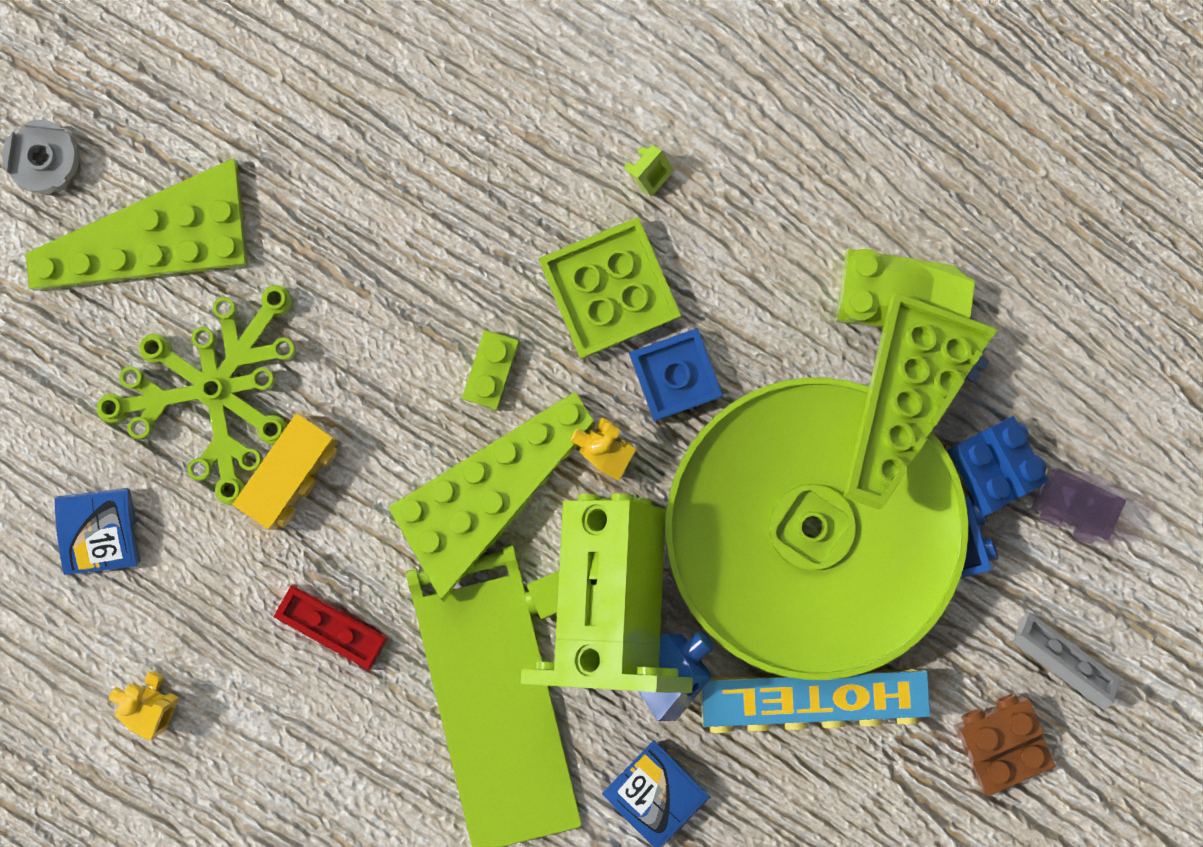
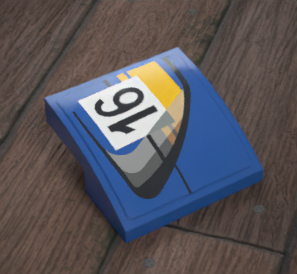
M130 488L57 496L54 499L57 540L64 575L135 567L139 564L141 560L133 528L137 520Z
M655 740L602 793L615 809L653 847H664L711 798L694 778Z

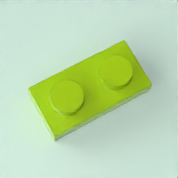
M484 330L462 396L463 400L498 411L520 343L519 340Z

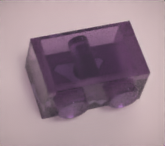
M1059 468L1047 470L1046 476L1049 481L1040 486L1030 508L1031 511L1040 514L1038 520L1058 529L1062 524L1074 530L1073 537L1089 544H1094L1095 540L1109 541L1126 499Z

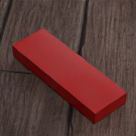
M294 584L288 589L273 616L368 671L373 668L389 639L386 635Z

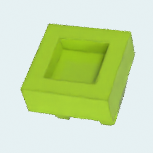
M651 145L649 149L644 147L638 149L637 152L641 158L635 165L629 162L625 164V169L639 188L650 197L656 193L675 171L662 150L654 145Z

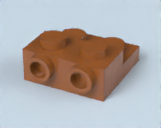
M1015 693L996 700V707L983 712L980 708L962 715V722L954 725L986 796H991L1056 767L1042 737L1044 731L1029 699L1023 696L1017 697Z

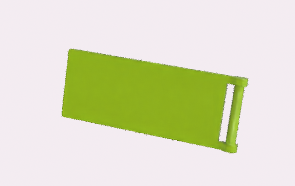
M513 544L504 546L503 551L480 556L474 563V568L468 573L472 574L507 565L509 576L453 589L445 602L439 598L438 594L424 597L422 586L431 584L424 570L418 571L415 568L406 571V578L414 603L472 847H503L581 826L578 806L549 688L543 685L520 684L521 669H536L537 662H542L530 610L523 595L525 594V589Z

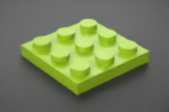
M639 216L538 258L580 360L681 318V314Z

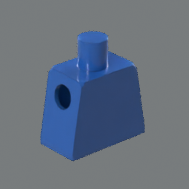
M668 633L660 637L659 668L679 669L678 676L693 677L692 693L638 691L657 721H676L710 680L711 673L701 660L714 649V646L704 633H696L689 641L681 634Z

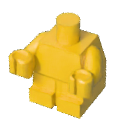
M603 417L597 423V432L590 430L587 434L576 429L570 442L580 446L579 452L599 471L619 481L637 448L623 439L620 443L614 441L618 437L620 430Z
M154 670L149 672L145 678V683L148 684V687H142L133 682L127 686L126 690L115 687L109 695V700L118 704L115 716L131 732L149 741L167 730L179 697L172 693L168 695L160 694L158 690L165 677Z

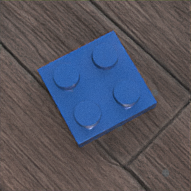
M698 328L629 352V357L653 422L723 397Z

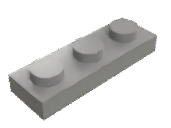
M1029 612L1021 619L1012 643L1103 710L1114 703L1120 683L1119 677Z

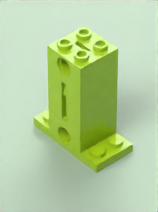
M622 493L611 494V499L601 498V495L578 494V501H563L554 662H537L536 669H521L520 684L643 692L692 693L693 677H679V669L659 668L665 508L653 506L652 499L634 498L632 494Z

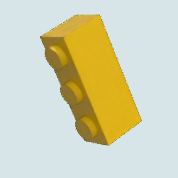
M296 413L232 505L268 530H277L279 526L284 528L296 512L292 507L299 497L305 498L315 486L317 479L314 476L320 467H327L336 456L338 449L335 446L339 440L303 415Z

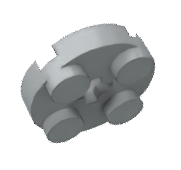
M46 120L29 121L23 124L25 127L21 128L16 134L12 132L4 144L2 161L6 172L10 174L16 184L36 194H49L57 190H65L71 185L72 178L75 176L79 165L77 142L71 135L57 124ZM46 148L49 158L47 162L39 166V163L33 160L34 154H40L41 149Z

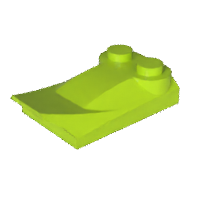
M868 248L859 250L847 249L845 252L836 322L883 329L889 301L895 293L970 319L975 280L962 273L955 265L880 254Z

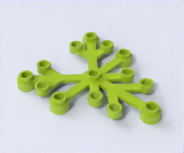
M272 285L263 292L261 298L263 306L240 338L238 337L235 319L237 314L236 303L227 297H220L215 300L213 312L220 318L226 358L219 368L214 348L216 335L209 328L199 327L193 331L191 336L192 343L199 348L202 372L173 353L172 345L167 338L159 334H149L142 339L139 345V352L144 360L153 364L163 363L191 382L192 386L164 391L145 378L144 373L140 369L128 366L120 372V383L126 388L138 390L143 395L124 398L123 396L111 393L101 397L97 403L99 417L103 421L113 424L125 421L130 412L145 410L140 417L130 420L127 427L130 436L140 440L147 439L152 435L154 424L168 405L199 400L202 404L208 406L214 438L200 458L189 462L187 473L194 480L204 481L211 476L212 467L218 461L220 480L216 484L215 494L218 500L226 505H232L246 485L243 479L236 477L233 457L238 460L239 465L244 470L256 471L263 461V456L259 451L248 449L229 436L224 406L256 427L260 439L270 445L275 444L288 425L283 418L275 415L265 416L233 394L252 389L270 390L276 381L272 371L266 368H258L250 375L231 378L239 366L274 359L288 361L295 356L296 345L287 338H279L272 345L252 348L274 316L287 314L293 306L291 293L280 285ZM275 293H280L281 302L278 305H271L270 297ZM223 303H229L231 306L230 312L226 315H221L219 311ZM208 332L210 336L208 343L201 345L198 340L200 334ZM152 342H157L159 345V349L155 354L148 352V346ZM283 343H288L290 345L289 353L281 356L278 352L279 346ZM135 371L137 381L134 384H129L127 376L130 372ZM261 373H267L269 376V381L264 386H260L257 381ZM216 382L218 391L214 395H209L207 393L208 385ZM113 401L116 404V410L109 415L106 412V405ZM139 422H144L146 430L143 434L138 435L135 427ZM275 423L278 431L274 436L270 437L266 433V428L269 424ZM254 453L257 458L256 463L248 467L245 463V458L248 454ZM198 463H203L205 466V472L202 476H197L194 472V468ZM229 483L235 486V493L231 497H227L224 494V488Z

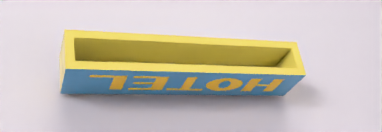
M921 668L871 670L851 677L831 680H805L781 675L710 678L700 691L701 723L703 727H710L711 733L733 732V726L747 725L748 731L770 730V724L785 723V729L799 730L807 729V722H822L823 728L845 727L844 721L859 720L860 726L882 725V719L896 718L897 724L909 725L918 724L919 717H930L927 671Z

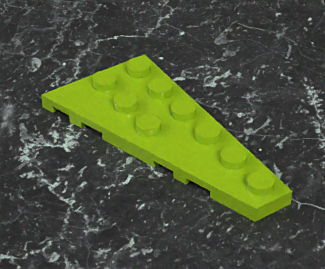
M235 158L225 161L27 252L26 263L29 289L39 291L248 266L238 161Z
M895 293L890 298L843 498L878 510L885 506L907 472V468L914 457L922 449L932 429L940 421L965 382L964 380L970 370L978 362L983 354V350L998 329Z
M576 392L568 395L388 507L443 602L450 596L451 590L464 575L467 576L474 568V563L489 546L492 547L527 506L528 500L538 488L545 485L551 477L550 474L562 460L568 458L578 446L570 442L574 431L579 429L588 434L595 426L592 417Z

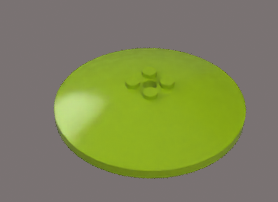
M805 377L777 382L752 391L732 402L702 428L689 445L673 478L667 501L665 539L669 563L680 594L700 625L720 645L738 658L767 672L789 678L831 680L851 677L883 666L909 650L932 629L947 608L961 578L968 544L966 500L954 464L944 446L932 431L884 507L878 510L843 498L869 387L866 385L827 377ZM810 516L817 517L822 524L820 534L814 538L807 537L802 531L803 521Z

